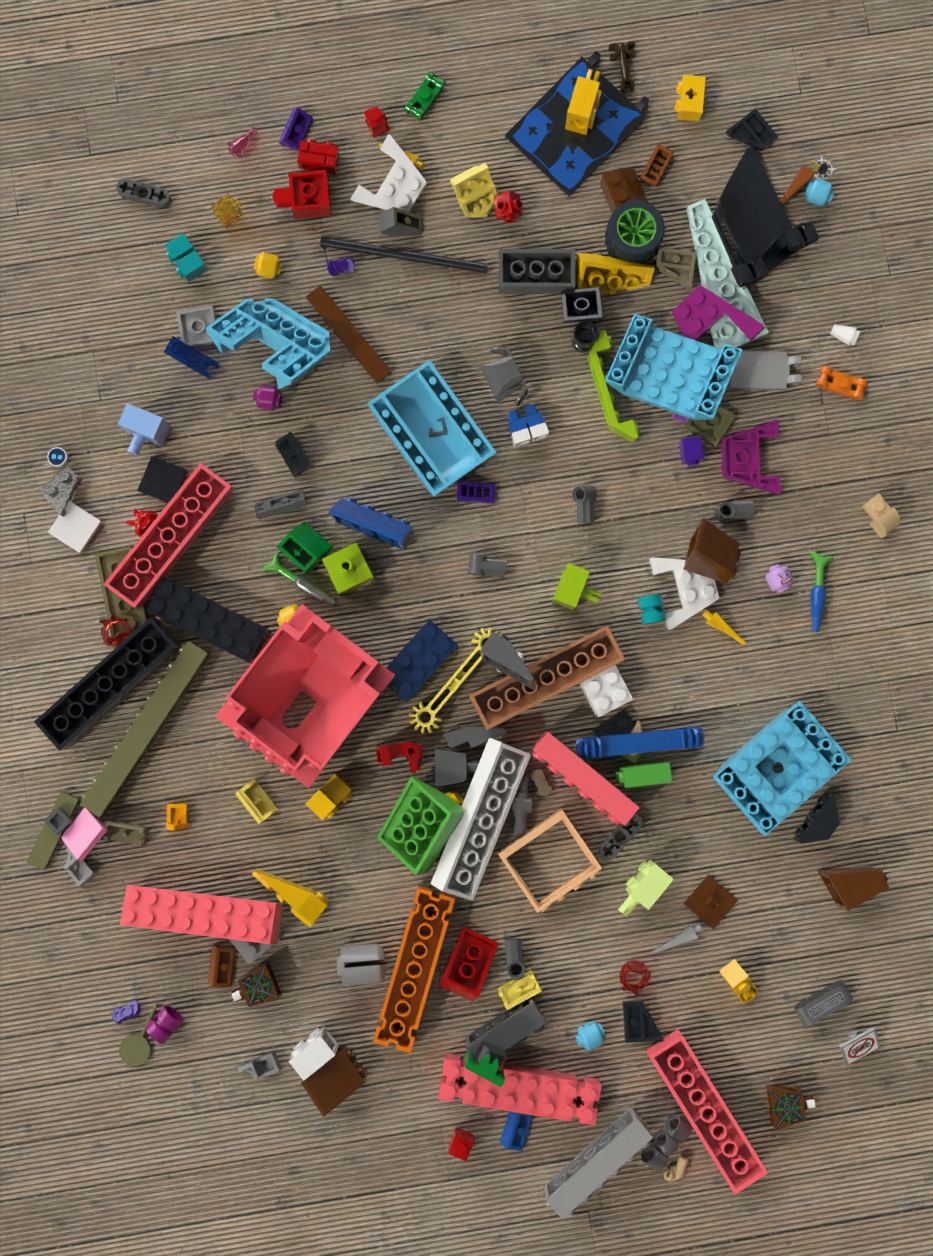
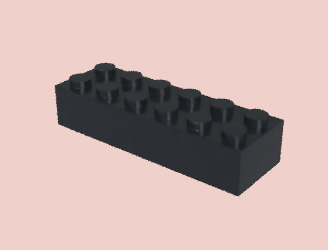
M163 577L146 610L251 664L258 656L270 632V629L166 577Z

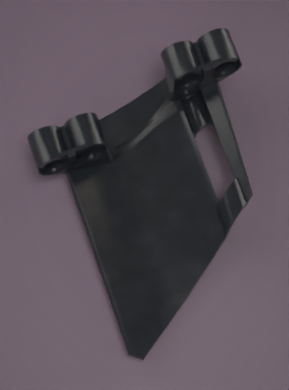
M747 148L730 176L716 204L717 208L712 214L713 222L732 265L730 270L738 287L743 290L752 283L767 277L769 271L793 253L807 247L820 238L813 222L800 223L797 227L792 228L755 148ZM722 221H724L737 249L736 255H734L720 225Z

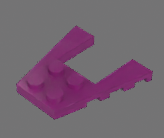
M701 285L672 311L683 336L698 341L725 314L729 316L750 341L766 328Z

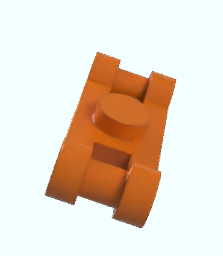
M821 367V377L817 380V387L855 400H863V391L868 385L866 379L849 376L834 371L829 367ZM828 377L833 378L831 383L827 381ZM852 385L857 386L856 391L851 390Z

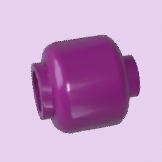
M262 384L259 389H255L253 400H256L258 408L274 411L281 406L283 394L280 393L278 387Z

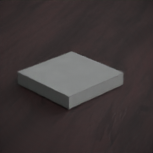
M213 305L176 312L182 348L184 350L215 344L206 332V327L217 320Z

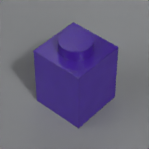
M701 436L681 439L679 449L682 465L687 464L688 467L698 466L704 459Z

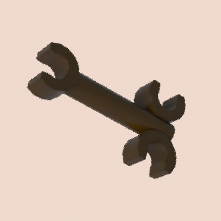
M629 41L626 45L611 43L608 47V51L614 50L616 52L610 54V60L613 61L618 59V57L620 58L622 73L621 92H624V85H629L631 91L634 89L635 84L629 76L627 58H634L636 56V51L629 50V48H634V41Z

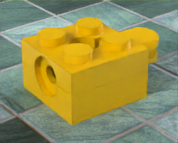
M593 69L588 70L586 78L578 76L567 112L566 130L587 135L588 128L592 129L602 93L599 90L600 82H598L600 71H596L594 80H591Z

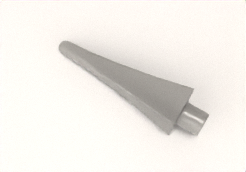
M690 923L668 942L655 949L654 953L658 954L671 947L698 939L697 934L703 931L701 925L698 924L692 927Z

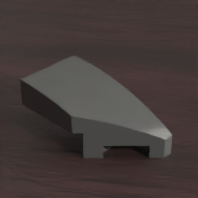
M275 1050L238 1067L240 1072L245 1071L253 1075L255 1079L269 1076L282 1069Z

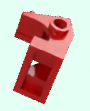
M402 742L377 746L375 749L378 766L391 765L394 757L402 755L409 762L410 772L415 774L416 770L421 768V765H418V761L421 762L423 757L422 745ZM409 748L411 749V754H410V755L408 754V749H409Z

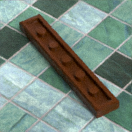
M321 285L306 296L309 303L376 384L392 373Z

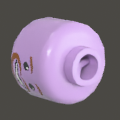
M777 564L768 568L770 572L765 575V579L771 591L780 593L792 588L791 584H793L794 578L787 566L780 567Z

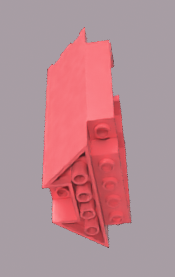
M301 604L290 620L283 622L226 696L228 700L215 717L234 731L233 735L241 741L245 739L249 742V747L257 753L260 751L266 755L264 757L266 761L272 765L274 763L281 767L280 771L288 777L292 775L307 788H310L395 674ZM303 691L317 701V703L297 728L290 729L284 725L283 716Z

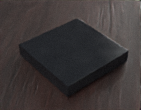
M151 456L137 491L169 503L182 487L188 470Z

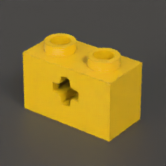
M683 75L681 82H678L676 94H679V100H676L675 112H678L677 120L700 121L703 113L706 77Z

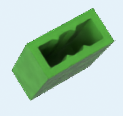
M665 761L619 766L618 771H615L616 782L624 788L672 782L670 762Z

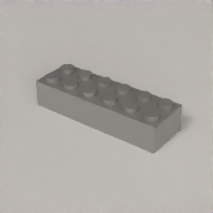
M632 1106L544 1185L546 1201L562 1220L566 1216H571L581 1202L585 1203L588 1201L592 1192L596 1189H601L611 1175H616L621 1170L623 1164L632 1161L641 1148L644 1149L651 1143L653 1136L647 1124Z

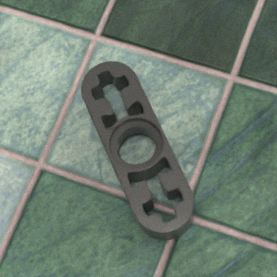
M122 179L116 185L119 195L127 200L160 208L168 207L172 201L169 192L161 187L128 179ZM128 186L130 190H126L124 192L122 188H126ZM143 189L149 191L148 196L145 198L139 196L140 191ZM165 195L166 199L160 201L158 197Z
M635 813L632 817L633 819L637 817L636 822L638 824L637 826L632 825L629 828L632 831L630 834L626 829L622 828L623 825L620 823L602 842L598 851L603 859L612 860L641 828L642 818ZM618 831H623L626 834V838L622 842H618L615 839V834ZM610 839H612V841L615 844L619 845L617 849L615 846L611 848V855H603L605 852L603 848L605 846L609 848L612 845V843L609 842Z

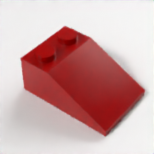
M463 926L437 985L473 1002L479 997L499 942Z

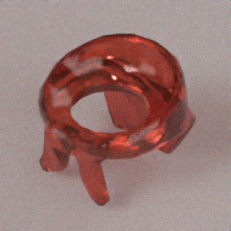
M115 613L108 620H99V623L104 624L101 629V636L106 646L117 647L131 635V629L127 621L116 617ZM119 623L122 626V632L110 637L108 634L109 627L112 624Z
M630 960L622 966L619 980L623 985V991H632L633 994L639 996L638 990L643 989L647 985L651 976L650 970H648L644 963L638 960ZM628 972L641 974V981L638 984L628 983L626 980Z

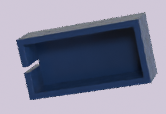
M429 619L386 667L395 674L387 686L390 689L395 687L394 692L408 703L455 651L458 644Z

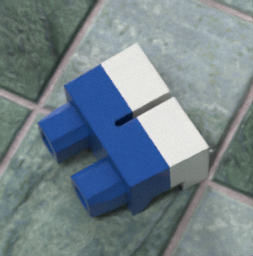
M535 404L525 407L526 417L520 418L518 410L508 413V429L514 448L528 444L530 441L534 442L547 438L549 435L541 412H538Z

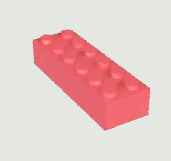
M545 731L531 748L534 751L532 755L540 762L545 760L549 764L547 766L549 770L556 775L559 773L563 775L562 780L572 788L575 785L578 788V794L587 801L589 798L594 801L592 805L602 813L604 811L609 813L606 817L616 825L621 823L625 826L640 808L549 732Z

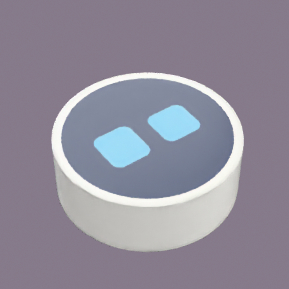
M55 447L48 452L47 459L51 465L63 467L68 462V454L62 448Z

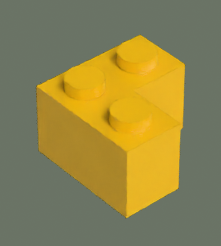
M336 773L310 798L306 805L321 820H324L326 817L330 819L339 810L337 806L342 801L345 804L352 796L350 792L353 788Z

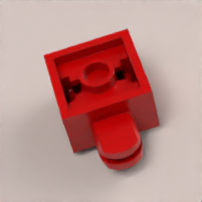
M326 170L288 173L289 188H278L273 191L272 198L276 207H291L294 219L332 216Z

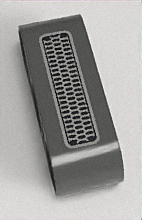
M839 980L800 1001L794 1006V1009L803 1025L810 1026L852 1002L853 997L844 981Z

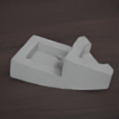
M67 847V864L64 865V869H68V874L78 887H83L96 875V872L85 859L83 861L77 860Z

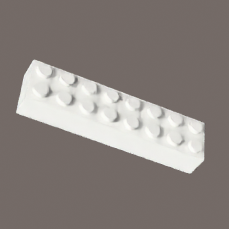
M492 738L488 739L462 804V808L465 811L447 841L431 881L433 886L443 892L473 901L531 754Z

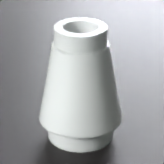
M834 324L830 335L849 346V344L855 345L860 331L856 330L857 328Z

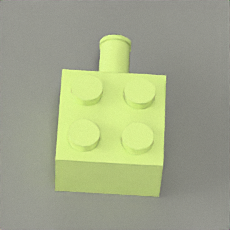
M650 859L648 862L644 861L638 868V874L635 877H630L626 882L627 887L625 890L629 893V897L618 908L626 917H628L637 904H642L649 910L674 880Z

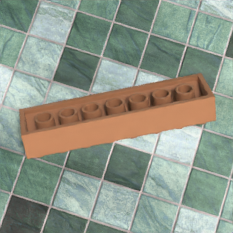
M607 625L526 666L534 678V689L527 687L510 676H506L469 695L486 730L624 661L625 658Z

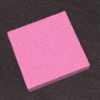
M84 808L60 838L77 860L83 861L107 829L92 812Z

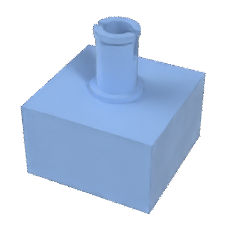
M128 403L118 422V425L127 433L134 435L127 451L136 456H139L145 441L163 447L171 429V426L162 417Z

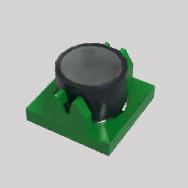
M481 1041L475 1053L470 1050L466 1052L465 1068L502 1087L505 1082L504 1069L502 1067L508 1055L499 1047L487 1041Z

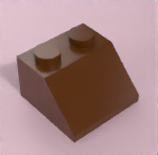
M618 168L602 174L600 185L611 213L620 204H624L627 201L639 200L648 203L635 169Z

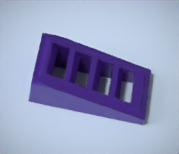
M458 481L457 502L494 504L496 484ZM463 487L467 488V496H463ZM471 488H475L474 497H470ZM478 488H482V498H478ZM486 489H490L489 499L485 498Z

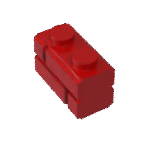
M312 139L301 141L297 158L299 169L310 171L326 170L328 174L336 175L340 156L339 148L331 142L319 144Z

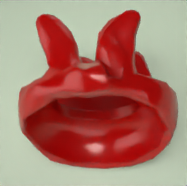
M135 508L133 514L137 519L127 520L126 524L135 526V534L142 537L158 515L155 511L140 510L139 512Z

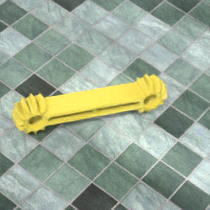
M489 627L488 634L485 633L484 628H481L482 636L477 632L474 634L479 640L472 639L471 643L478 644V646L426 708L423 707L422 702H419L421 709H418L416 706L412 707L417 713H409V716L416 717L415 720L410 721V724L418 723L414 730H418L422 726L421 733L424 734L425 727L428 728L429 733H432L430 725H433L436 729L439 727L434 721L441 722L442 719L435 718L436 713L482 660L480 656L468 672L463 671V668L478 651H481L483 648L482 641L489 638L492 628ZM445 689H449L450 693L436 710H431V706ZM422 712L430 713L431 720L428 723H423L420 720Z

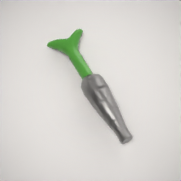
M277 552L273 556V561L262 568V572L276 571L294 582L295 588L331 607L336 603V600L328 596L310 579L303 575L297 576L281 566Z

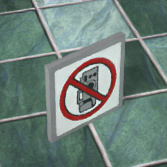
M875 1027L859 1035L853 1030L848 1033L849 1040L839 1045L846 1066L880 1048Z

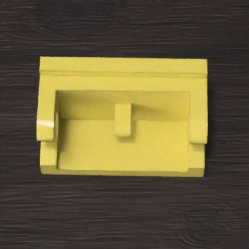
M255 779L235 793L258 824L279 810Z
M532 970L526 972L522 978L513 979L497 988L507 1010L542 992Z

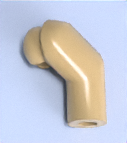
M679 1156L677 1164L664 1171L663 1176L665 1180L672 1182L682 1178L689 1159Z

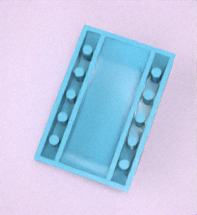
M430 360L367 403L382 429L433 497L496 454L492 445ZM444 417L447 435L429 437L430 428H432L433 432L443 431L442 421L439 422L437 420Z

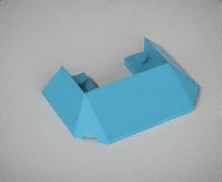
M265 298V301L254 302V299H245L206 327V332L222 354L228 349L235 351L251 338L257 339L276 351V353L262 363V369L277 378L278 389L292 384L331 353L329 331L273 298Z

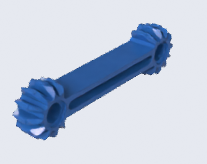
M690 726L627 734L583 737L576 741L575 749L577 756L582 759L674 749H692L704 745V733L701 727Z

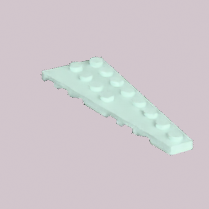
M703 199L688 206L687 214L702 286L765 326L748 288L744 290L739 288L730 270L732 265L713 222L712 212L706 200ZM727 314L710 328L713 345L719 349L723 348L724 343L739 348L769 333L767 328H765L750 341Z

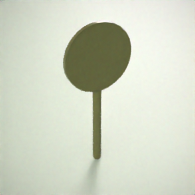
M158 1002L154 1004L141 1034L129 1035L120 1044V1057L130 1066L142 1065L150 1056V1044L144 1038V1035L146 1033V1026L152 1020L159 1005Z

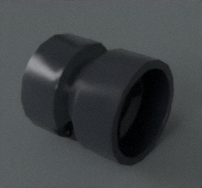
M584 321L576 325L571 339L572 346L576 351L586 353L593 348L598 337V329L595 324L590 321Z

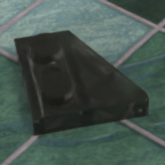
M67 465L40 492L55 510L64 517L67 513L65 508L68 502L73 500L75 491L82 480Z

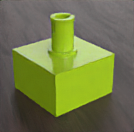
M357 542L322 559L340 596L374 580Z
M568 563L564 568L551 603L573 611L580 598L597 604L601 592L585 587L590 571Z

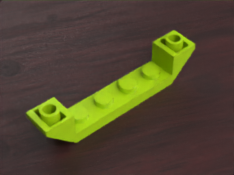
M602 330L588 355V364L608 429L633 443L639 438V427L637 424H634L633 419L618 424L620 421L619 413L617 410L614 411V397L612 392L609 393L607 386L609 384L605 382L607 375H603L602 372L603 361L598 356L609 353L612 346L611 336L607 335L606 330Z

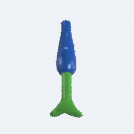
M811 551L810 555L813 557L817 567L815 586L811 589L810 593L812 632H819L826 601V589L823 587L824 566L834 557H823Z

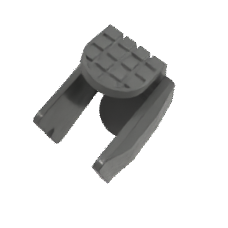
M508 347L490 348L491 353L508 355L509 357L482 365V372L497 402H500L523 386L524 388L515 402V405L519 406L529 393L523 377Z

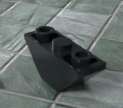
M826 793L819 797L817 800L818 805L814 811L811 810L807 814L804 825L799 826L795 831L794 841L804 844L829 840L840 824L834 795Z

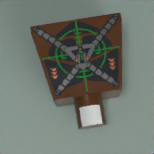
M268 960L242 976L238 980L240 988L231 991L235 1002L245 999L249 1007L276 1001L282 996Z
M766 1085L770 1122L775 1130L804 1122L806 1120L805 1110L815 1109L813 1096L803 1097V1093L798 1087Z

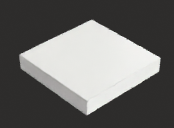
M68 501L48 533L77 552L82 553L102 524V521L71 501Z

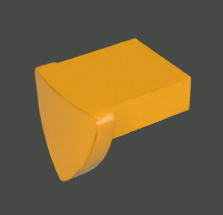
M188 803L167 804L166 829L174 831L190 827V823H188Z

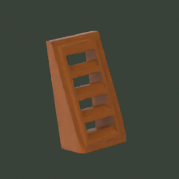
M658 143L640 179L656 187L674 151ZM657 153H659L667 157V159L664 160L656 155ZM655 159L664 164L663 167L654 163L653 160ZM650 166L660 170L659 174L649 169ZM648 172L657 178L653 180L645 175Z
M805 165L801 167L782 197L781 205L786 204L811 181L815 175L813 170Z

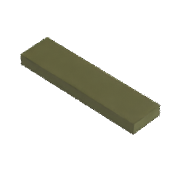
M61 791L51 813L57 807H61L72 817L80 799ZM45 823L27 863L46 870L61 840L60 837L64 834L66 828L59 835H56Z

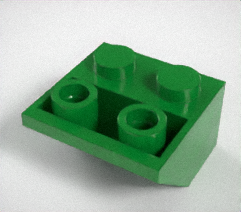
M304 521L290 531L276 547L308 575L333 546Z

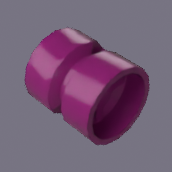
M165 1005L157 1013V1018H153L146 1026V1031L155 1041L164 1044L172 1036V1031H176L184 1020L173 1007Z

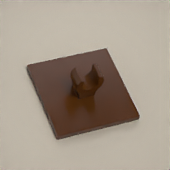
M708 874L683 904L714 929L738 900Z

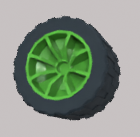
M634 200L620 204L612 212L604 236L607 251L612 258L645 264L654 257L662 242L665 231L663 217L655 206L645 201Z

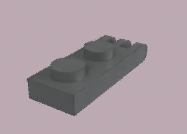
M303 489L255 503L256 518L263 519L280 515L284 512L307 506Z

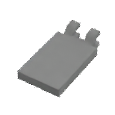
M742 351L728 384V390L785 391L787 385L798 386L801 383V374L790 375V367L798 368L799 364L802 363V356L787 357V352Z

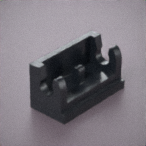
M291 431L275 441L276 448L294 478L312 468Z

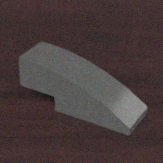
M484 726L457 729L444 735L450 748L467 741L470 747L473 748L487 742L489 738L494 739L507 732L501 728L492 727L486 730Z

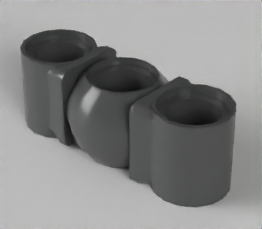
M672 1114L668 1117L666 1124L663 1125L665 1129L657 1132L654 1137V1143L651 1142L641 1152V1160L656 1171H661L665 1168L667 1161L670 1160L668 1156L673 1155L678 1149L679 1142L683 1143L684 1139H687L691 1134L692 1127L690 1123L677 1114Z

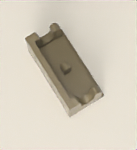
M115 820L105 821L104 827L107 828V831L103 835L104 839L142 846L146 845L149 826Z

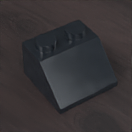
M599 287L561 291L564 323L603 320Z

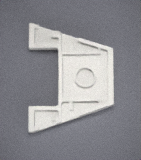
M388 134L380 150L396 162L376 195L358 185L350 200L384 210L395 207L410 212L427 182L392 136Z
M649 558L653 575L669 571L673 572L682 609L666 613L667 620L665 622L667 630L673 629L719 599L715 580L683 570L685 560Z

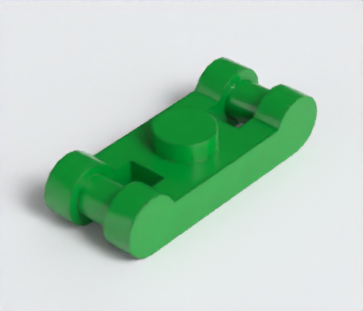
M429 71L412 99L407 102L404 111L408 114H413L415 119L421 121L445 87L446 81L442 78L438 79L433 72ZM431 83L436 86L434 89L429 87Z

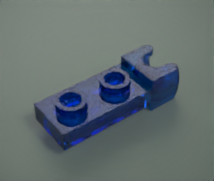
M172 336L164 350L165 354L208 380H211L212 376L207 372V368L209 366L219 367L217 361Z

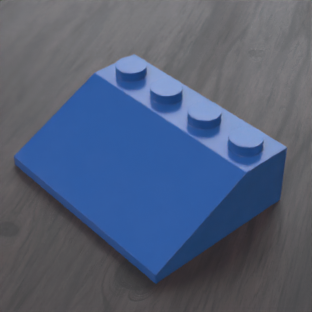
M347 497V499L341 498L330 508L328 513L334 522L402 550H405L413 531L410 522L403 519L399 521L392 519L393 516L386 512H382V514L377 513L374 507L366 504L364 507L358 505V501Z

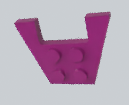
M778 420L721 439L722 478L773 494L781 493L780 476L760 475L759 439L779 437Z

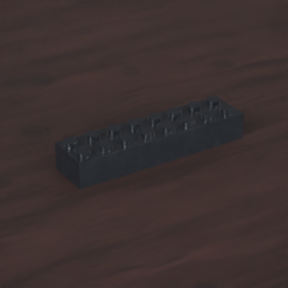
M148 618L38 717L34 723L59 751L68 750L178 651L181 645L157 618Z

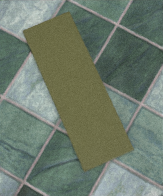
M134 546L95 554L114 649L148 619L145 603L140 610H137L103 585Z

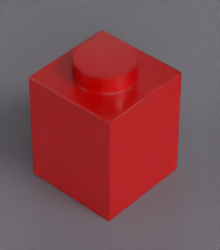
M455 1127L448 1145V1154L467 1162L474 1144V1135Z

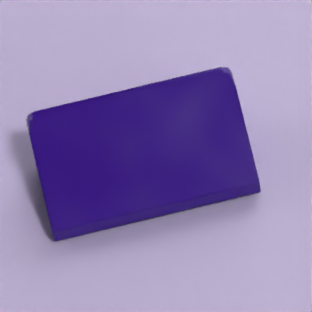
M298 107L294 108L278 143L299 151L300 142L304 140L313 117Z

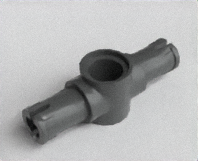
M523 775L511 804V812L515 816L514 833L525 834L526 818L531 814L532 796L528 793L529 775Z

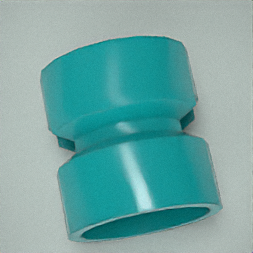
M654 594L637 599L639 609L643 610L641 614L642 625L667 620L666 611L662 609L664 605L662 594Z

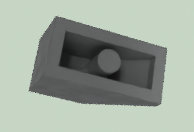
M395 207L378 214L379 231L382 234L392 237L422 235L420 215Z

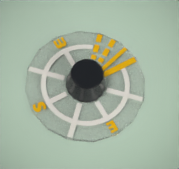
M826 156L816 157L809 165V169L815 172L813 180L819 178L829 182L836 174L835 163Z

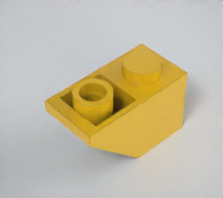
M735 959L719 971L743 1004L753 1000L756 994L759 993L749 976Z

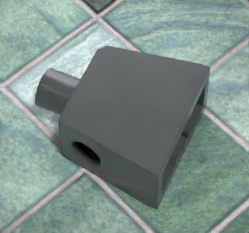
M435 749L436 787L467 781V773L476 772L478 761H466V753Z

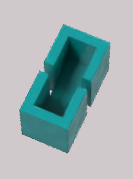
M184 233L165 244L168 250L166 255L171 263L175 261L178 265L175 269L181 278L185 277L190 282L208 271Z

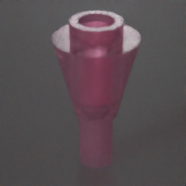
M252 127L246 134L229 141L228 151L230 154L241 158L250 140L258 131Z

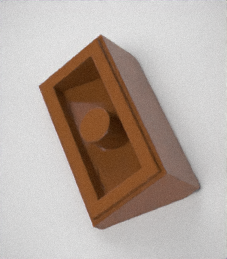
M212 945L208 974V985L211 987H231L235 947Z

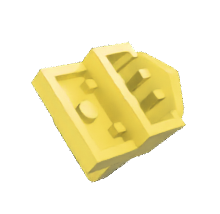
M486 163L472 167L450 180L458 203L466 217L485 218L489 215L495 206L494 196L498 194Z

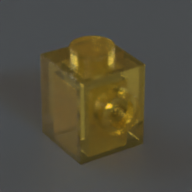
M228 193L210 207L215 217L225 228L243 215L241 211L242 205L236 197L232 198Z

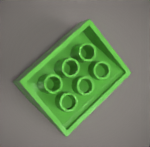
M412 776L377 839L415 875H419L431 870L465 810L451 797Z

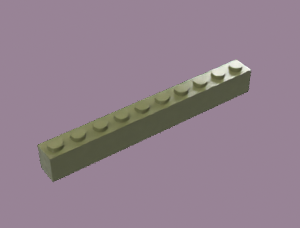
M188 641L182 644L178 651L180 653L179 656L170 662L168 666L169 671L166 675L161 676L157 682L159 686L155 692L152 691L147 697L146 701L148 703L144 708L141 707L136 714V721L127 727L125 731L126 736L123 740L118 741L114 747L116 751L112 757L109 756L104 762L103 766L105 768L94 777L92 781L94 784L91 789H87L82 795L81 799L83 801L80 805L99 818L107 814L211 656V653L194 642Z

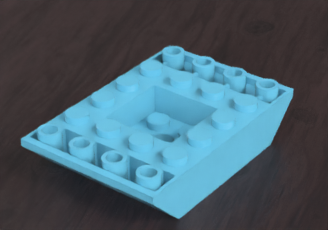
M798 701L776 716L728 758L713 775V779L765 837L852 760L802 702ZM777 762L782 765L780 773L773 771V765Z

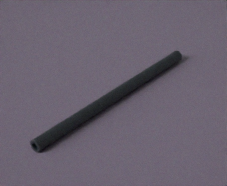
M321 237L320 246L487 273L488 264L327 237Z

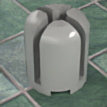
M379 944L337 947L341 954V957H337V975L342 977V984L339 987L377 984L384 980L386 976L385 965L346 968L348 964L385 961V952Z

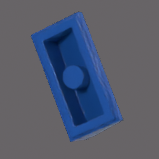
M509 1111L500 1144L506 1149L523 1151L533 1115Z

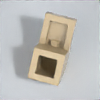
M879 493L862 505L872 518V521L869 523L880 538L885 537L901 524V519L894 507L891 508Z

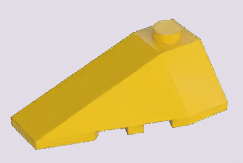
M577 253L575 289L599 287L600 295H613L617 291L625 289L629 291L650 286L655 268L650 265L597 254Z
M259 869L252 873L269 891L273 892L275 890L277 892V899L281 903L289 904L291 906L290 911L308 927L313 925L329 904L326 901L328 898L320 891L317 893L312 889Z

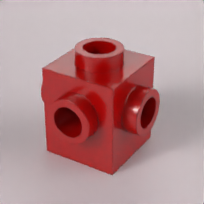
M508 190L494 196L497 219L503 220L505 223H513L517 218L523 216L520 194Z

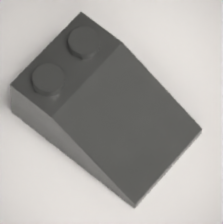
M492 632L480 651L482 660L527 687L534 689V678L508 641L509 638L502 633L495 634Z

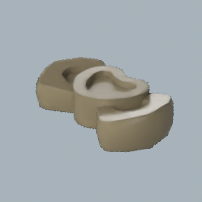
M533 769L529 774V779L535 781L534 784L538 787L537 795L541 797L547 796L551 792L552 787L546 781L542 769Z

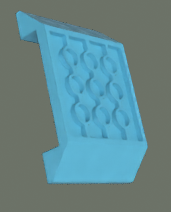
M634 314L605 382L624 396L693 420L714 419L743 349L725 343L723 348L719 349L653 327L652 319Z

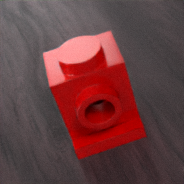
M378 106L364 111L365 123L373 138L390 131L387 117L384 111L379 110Z

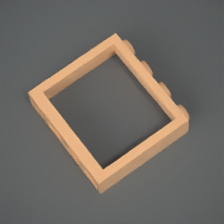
M561 808L497 852L537 913L550 909L552 907L551 903L556 900L558 902L568 896L567 892L572 889L574 891L584 885L583 881L588 878H595L600 873L599 870L602 869ZM562 820L592 865L540 901H537L508 856Z

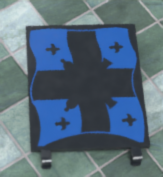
M597 51L591 55L588 61L581 56L505 134V138L568 197L646 118L642 111L648 107L649 99L644 96L635 106L600 73L598 82H600L599 90L602 93L592 129L588 128L587 135L566 130L567 112L578 76L586 78L588 70L593 69L591 80H594L597 71L594 66L600 62L601 54Z

